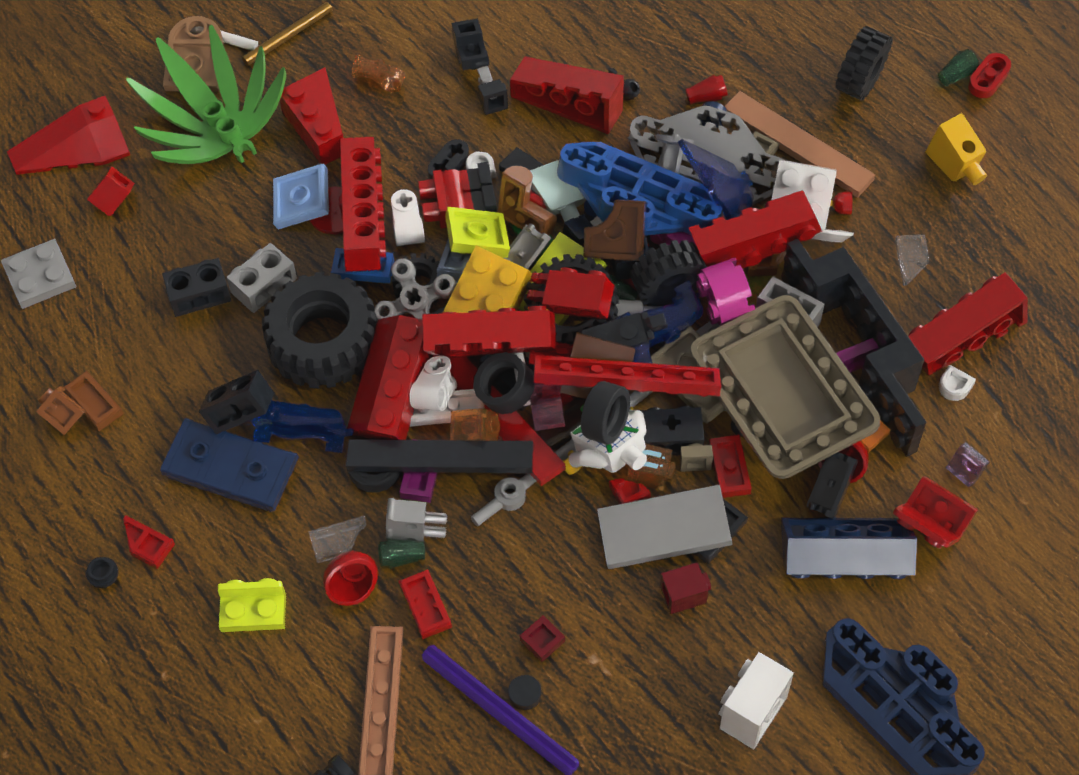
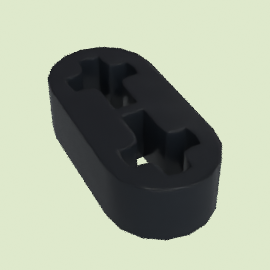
M454 139L446 143L428 165V178L433 179V171L441 170L442 172L444 168L445 171L451 169L461 171L466 165V159L469 156L467 143L460 139Z

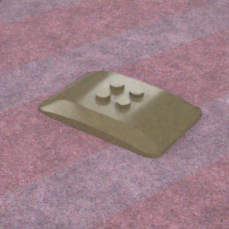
M789 295L777 297L755 308V310L747 312L698 337L691 345V354L698 367L720 369L721 390L720 396L717 397L754 453L773 477L778 479L789 478L872 435L880 427L878 411L795 297Z

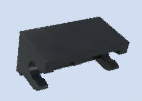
M841 452L826 458L807 502V508L821 512L832 519L836 518L859 460Z

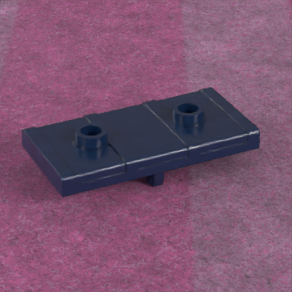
M184 418L160 471L162 475L168 476L169 479L271 512L275 511L299 457L297 453L288 452L227 431L215 434L210 426Z

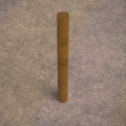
M325 2L244 55L242 60L245 65L249 66L255 62L260 46L263 47L266 55L333 11L331 5Z

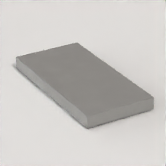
M720 485L597 509L608 569L733 545Z

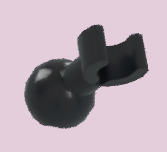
M608 68V73L617 74L614 68ZM626 79L624 80L623 98L633 100L640 93V86L636 80Z

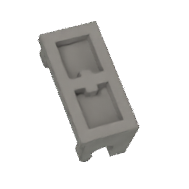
M526 224L510 245L508 258L504 259L529 270L548 245L551 237L546 233L541 234L538 232L533 224Z

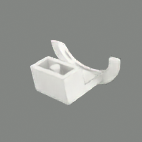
M779 160L772 200L803 190L822 229V232L817 233L812 239L842 243L853 236L854 232L825 229L837 170Z

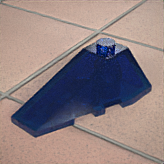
M684 139L677 142L717 206L721 205L723 208L722 212L726 220L740 216L741 210L752 206L754 195L749 187L754 184L745 170L739 173L734 163Z

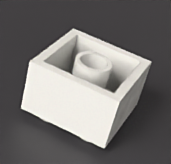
M758 652L753 661L747 659L738 674L740 680L736 687L730 685L721 699L723 705L718 714L722 717L720 729L750 748L755 749L787 699L794 672Z

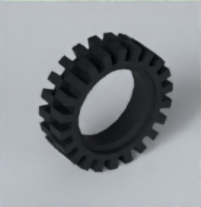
M565 254L562 261L554 257L551 259L552 265L547 266L546 263H543L540 266L543 270L541 273L548 274L549 270L560 271L562 267L577 270L578 273L588 274L590 270L601 271L613 283L601 264H596L594 259L590 257L585 260L579 254H576L575 259H572L570 254ZM528 282L526 286L527 290L545 291L546 285ZM614 286L608 319L589 317L582 323L574 326H562L555 323L556 342L573 344L576 332L582 334V330L613 321V315L617 316L618 314L616 304H619L616 286ZM524 294L523 300L527 304V306H524L525 311H528L530 306H544L542 302L527 299V294Z

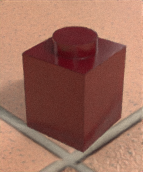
M697 562L661 573L660 588L670 614L707 603L711 583L707 573H701Z

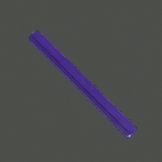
M435 645L428 646L423 652L422 659L426 664L562 773L572 775L579 766L577 758Z

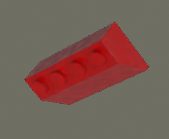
M402 315L378 319L347 426V434L370 439L406 440L411 417L415 409L410 404V389L420 375L430 355L423 350L422 319Z

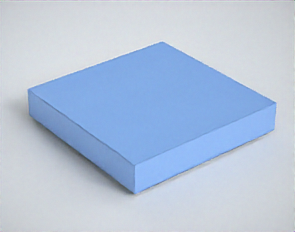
M324 163L273 179V225L277 229L329 214L328 168Z

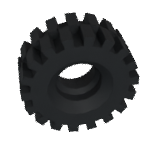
M869 26L863 27L861 32L859 31L856 39L851 43V48L847 51L846 58L841 64V70L837 75L836 89L863 101L869 95L870 90L873 89L875 82L880 77V72L883 71L884 64L889 56L888 53L892 47V37Z
M677 240L671 241L670 245H666V243L659 244L660 248L656 250L651 248L648 250V255L642 254L638 258L640 262L633 264L634 270H630V278L644 306L664 307V305H667L669 308L673 307L676 302H679V304L685 302V298L688 296L692 298L696 295L695 291H698L696 281H698L697 274H700V270L707 266L695 243H688L687 240H682L680 244Z

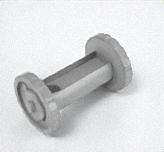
M656 134V140L664 143L660 167L679 174L684 146H693L694 140L681 138L678 134H672V136Z

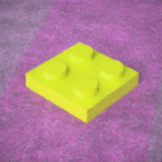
M447 207L445 218L451 252L472 254L475 246H479L502 258H508L510 245L503 213Z

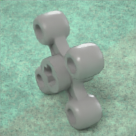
M398 259L393 263L391 272L395 280L402 285L400 297L395 301L379 302L374 308L376 319L378 321V319L403 314H411L417 319H422V314H430L429 309L433 301L440 298L450 299L457 282L452 276L442 274L436 277L430 285H419L415 279L416 269L413 263L408 259ZM403 268H407L406 273L400 274ZM449 283V287L446 290H442V286ZM419 295L421 301L419 303L415 301L413 305L410 300L412 299V297H415L417 299V296ZM390 310L387 316H382L384 311Z

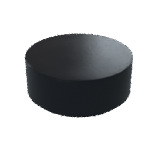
M521 675L513 679L508 688L511 704L520 710H530L537 706L541 699V686L539 682L529 675Z

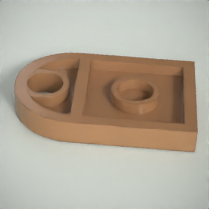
M192 16L179 21L170 31L168 45L192 67L212 92H219L211 53L209 26L213 25L224 45L220 28L214 21L202 16ZM200 26L204 28L200 34L190 33L194 27ZM165 65L164 90L179 91Z

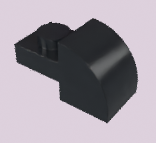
M478 18L451 23L456 54L462 69L475 70L483 66H489V57L483 42V33Z

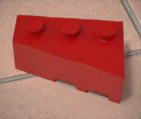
M324 67L284 87L280 98L282 113L319 163L326 165L341 157L340 138H343V133L326 68Z

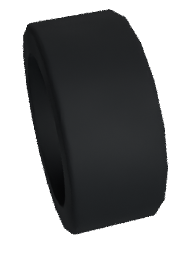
M508 352L496 353L487 358L479 366L474 376L473 384L476 396L489 409L500 414L513 413L522 408L530 400L535 386L532 370L517 355ZM509 369H516L518 377L514 387L507 394L493 398L491 396V386L500 373Z
M601 381L592 388L587 396L581 415L583 436L606 445L613 444L619 438L627 422L630 410V395L625 387Z

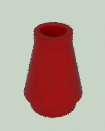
M713 74L694 86L685 89L690 105L700 102L720 101L722 97L728 96L722 75L715 76Z

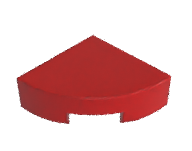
M623 478L609 481V487L619 504L651 498L650 491L641 483L637 484L632 481H626Z

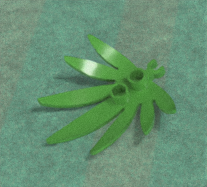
M213 25L209 26L211 53L218 87L225 107L221 101L217 100L210 88L192 67L161 38L157 37V46L171 78L185 101L203 122L133 79L126 78V81L133 91L163 118L186 131L202 137L137 126L134 129L137 134L166 146L181 148L179 150L152 151V156L161 161L178 164L203 163L217 159L233 150L237 160L243 163L242 153L249 150L253 155L257 154L253 143L248 139L252 138L266 125L276 110L286 81L285 68H281L261 101L265 83L266 64L265 52L263 47L260 46L248 84L243 110L240 111L239 92L234 71Z

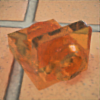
M483 408L451 411L450 440L498 441L500 422L497 412Z

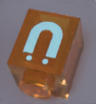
M645 443L646 447L643 453L647 456L646 463L639 470H633L629 466L628 481L637 484L641 483L646 487L664 491L666 481L673 480L676 463L671 462L672 450Z

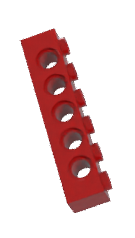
M374 137L340 138L345 272L381 270L380 258L386 257L385 240H379V238H385L384 221H378V219H384L383 202H377L383 201L382 183H379L382 182L380 148L374 147Z

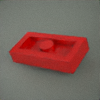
M740 435L709 439V445H712L713 451L712 463L717 485L721 487L723 498L751 494L752 487Z

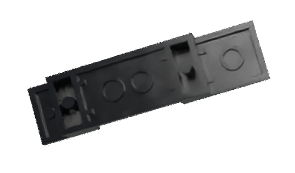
M799 239L788 242L784 257L783 273L781 274L782 281L824 303L823 314L842 306L845 316L848 319H852L857 326L861 339L863 341L871 338L874 339L879 348L877 351L866 355L859 386L878 411L880 420L891 429L890 437L895 447L901 448L906 457L916 453L926 421L907 394L916 389L924 358L844 247L813 260Z

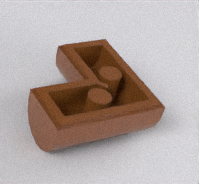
M522 166L507 168L502 172L497 213H503L506 221L520 229H523L526 224H533L538 232L541 234L546 233L549 236L556 225L557 216L529 200L533 179L531 171Z

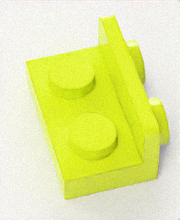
M264 578L258 582L230 580L227 583L218 584L220 596L219 629L221 632L285 629L286 593L282 581Z

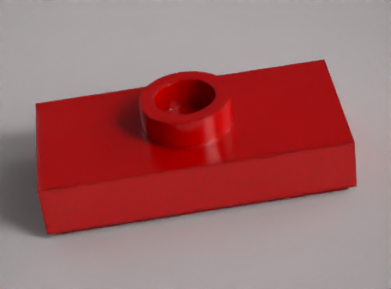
M428 569L399 580V586L422 640L452 628L451 620Z

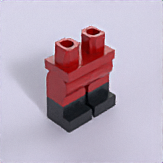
M489 162L477 163V168L461 171L451 169L441 172V170L433 171V179L418 181L420 200L432 198L436 200L435 202L422 203L424 222L439 221L440 228H447L445 218L447 207L497 212Z

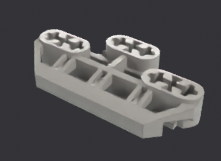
M700 106L662 120L648 116H638L632 121L628 139L636 157L660 166L664 143L658 140L656 142L653 135L658 134L657 128H659V132L662 135L672 136V134H678L681 138L694 140L693 146H684L682 160L692 164L698 163L695 175L692 174L693 168L683 165L680 166L679 174L706 185L714 196L749 207L772 197L776 178H773L771 171H776L779 160L784 159L767 154L740 116L711 106ZM707 116H710L712 123L707 122L703 126L700 120H706ZM719 118H721L723 126H720ZM715 124L719 125L720 133L717 132L718 130ZM735 124L738 131L733 130L732 134H729L727 128H732ZM648 126L651 133L644 132L643 136H641L639 130H644ZM639 147L657 153L660 151L661 155L658 163H655V156L646 154L643 158ZM753 159L756 166L751 165L749 169H746L744 162L749 163ZM762 161H766V162H765V165H766V168L768 169V170L763 169L764 176L761 175V171H760V168H759V167H762V168H763V162H762ZM712 170L730 176L735 174L732 187L729 186L730 180L711 175ZM752 182L773 188L761 195H756V189L749 187L748 184Z

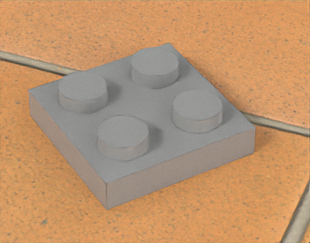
M56 239L1 260L22 309L76 288V284Z

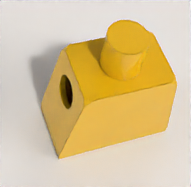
M960 113L939 125L925 151L926 154L951 181H957L967 176L973 185L979 184L987 177V174L979 165L986 153V149L965 116Z

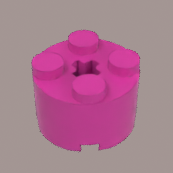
M736 258L701 269L700 274H697V289L701 298L705 296L707 298L709 307L706 308L712 325L718 323L722 326L747 312L755 310L754 304L748 306L747 298L751 297L752 293L741 265L735 266Z

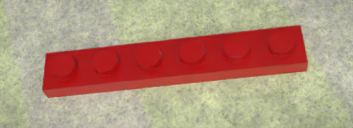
M535 355L534 383H542L549 386L555 384L570 385L583 388L594 387L598 382L606 381L623 386L627 390H636L638 392L654 391L666 392L668 394H696L703 397L709 395L720 396L721 379L719 368Z

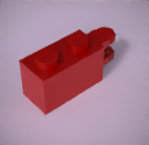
M567 267L560 268V271L549 270V274L532 273L530 281L536 284H544L546 288L545 291L528 290L527 299L542 302V305L555 314L608 319L615 285L608 279L605 273L596 270H590L588 274L578 273L577 270Z

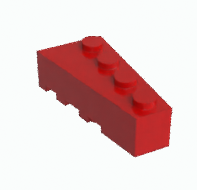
M1004 272L998 277L993 276L989 278L982 288L976 292H969L962 296L958 303L950 309L939 311L933 320L926 325L915 327L911 330L908 337L924 358L923 370L929 376L961 359L964 350L968 349L974 352L982 348L990 336L995 335L998 339L1008 333L1007 328L1016 323L1018 327H1021L1028 323V297L1011 277Z
M530 306L528 311H516V308L498 309V312L471 310L468 313L442 312L439 314H422L423 350L433 356L461 357L492 355L503 352L523 353L556 350L555 314L550 310H546V306Z

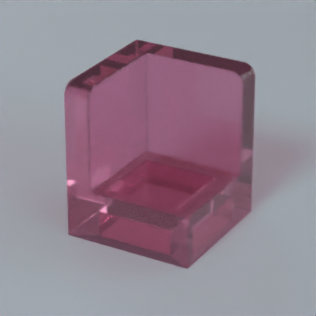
M535 385L530 397L535 431L565 427L560 385Z

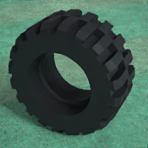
M324 272L314 273L315 276L307 277L305 274L299 276L295 282L290 280L283 285L282 291L277 290L271 296L272 303L268 302L264 309L265 316L262 318V329L271 362L275 368L279 369L280 374L286 379L292 377L293 383L303 386L304 383H307L309 388L319 389L320 385H327V388L336 387L335 383L341 381L345 384L352 380V375H360L363 372L371 342L374 338L377 319L374 313L373 302L368 298L367 292L363 287L356 286V282L350 278L341 279L339 274L331 273L330 276H325ZM317 318H334L347 325L339 336L324 343H308L295 337L298 330L304 324Z

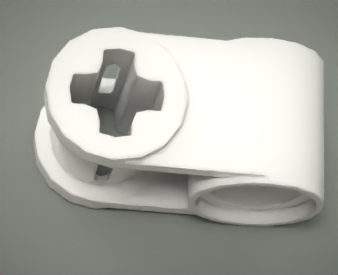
M409 190L395 192L391 197L396 246L425 242L422 218L419 215L415 194Z
M435 356L427 360L420 375L410 389V404L413 408L444 411L451 395L457 388L456 379L451 376L450 369L452 365L448 357Z

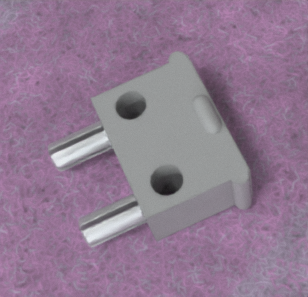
M389 498L386 514V543L423 545L424 536L445 538V527L426 526L425 523L446 524L447 514L426 512V502Z

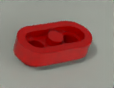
M1001 53L987 55L971 75L968 85L970 93L978 98H989L994 95L1009 75L1011 69L1010 59Z

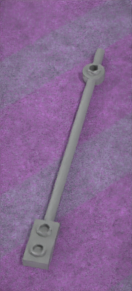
M709 321L696 332L702 336L720 327L718 323L712 325ZM635 390L630 394V407H634L654 391L638 392ZM573 439L555 452L561 460L569 457L568 452L570 450L576 452ZM527 473L519 480L516 478L502 479L495 487V498L471 516L472 522L478 527L500 509L507 511L519 509L526 499L525 490L537 481L530 473ZM507 489L515 490L512 494L505 493Z

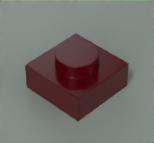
M544 615L519 635L520 641L541 662L565 642V636Z

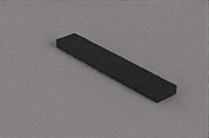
M349 439L346 468L347 472L532 473L534 444L533 441Z

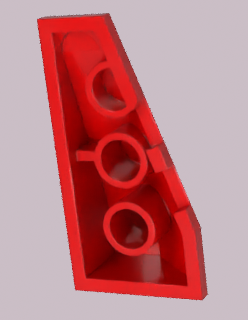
M106 96L78 105L7 151L16 175L50 171L53 167L68 166L69 169L78 168V164L94 163L95 166L106 165L130 155Z

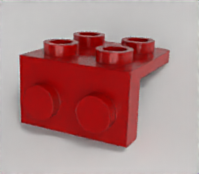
M923 476L908 501L896 507L893 514L898 517L897 522L901 526L911 531L917 529L926 535L924 537L925 541L932 546L948 548L961 539L978 509L933 480Z

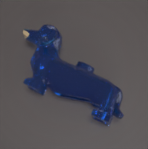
M690 281L675 287L674 290L677 296L672 298L673 304L644 311L648 313V316L664 313L668 328L654 332L655 339L650 340L648 344L635 347L636 351L632 362L653 364L649 353L651 346L665 341L666 344L674 342L680 337L681 331L692 326L703 315V306L699 300L700 293L694 292ZM627 312L615 318V320L629 316L631 314L630 312Z
M271 400L266 414L250 420L256 428L253 434V441L269 443L272 434L288 440L320 438L329 442L326 443L325 451L342 453L344 437L352 436L355 431L352 428H346L344 418L338 410Z

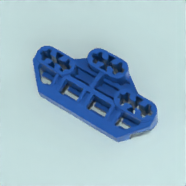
M605 143L566 144L560 152L557 176L563 182L580 190L602 222L611 214L616 199L646 201L644 236L685 232L691 235L689 227L698 224L700 229L713 225L712 220L721 216L723 208L706 185Z

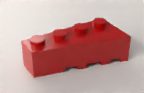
M525 56L510 78L512 98L606 134L610 133L623 111L624 75Z
M803 190L768 201L763 209L752 207L743 209L740 216L725 220L724 216L713 219V225L700 229L699 224L689 227L698 251L707 267L736 258L735 266L741 265L742 269L748 266H755L773 254L786 251L788 242L799 239L800 242L812 239L817 233L822 232Z

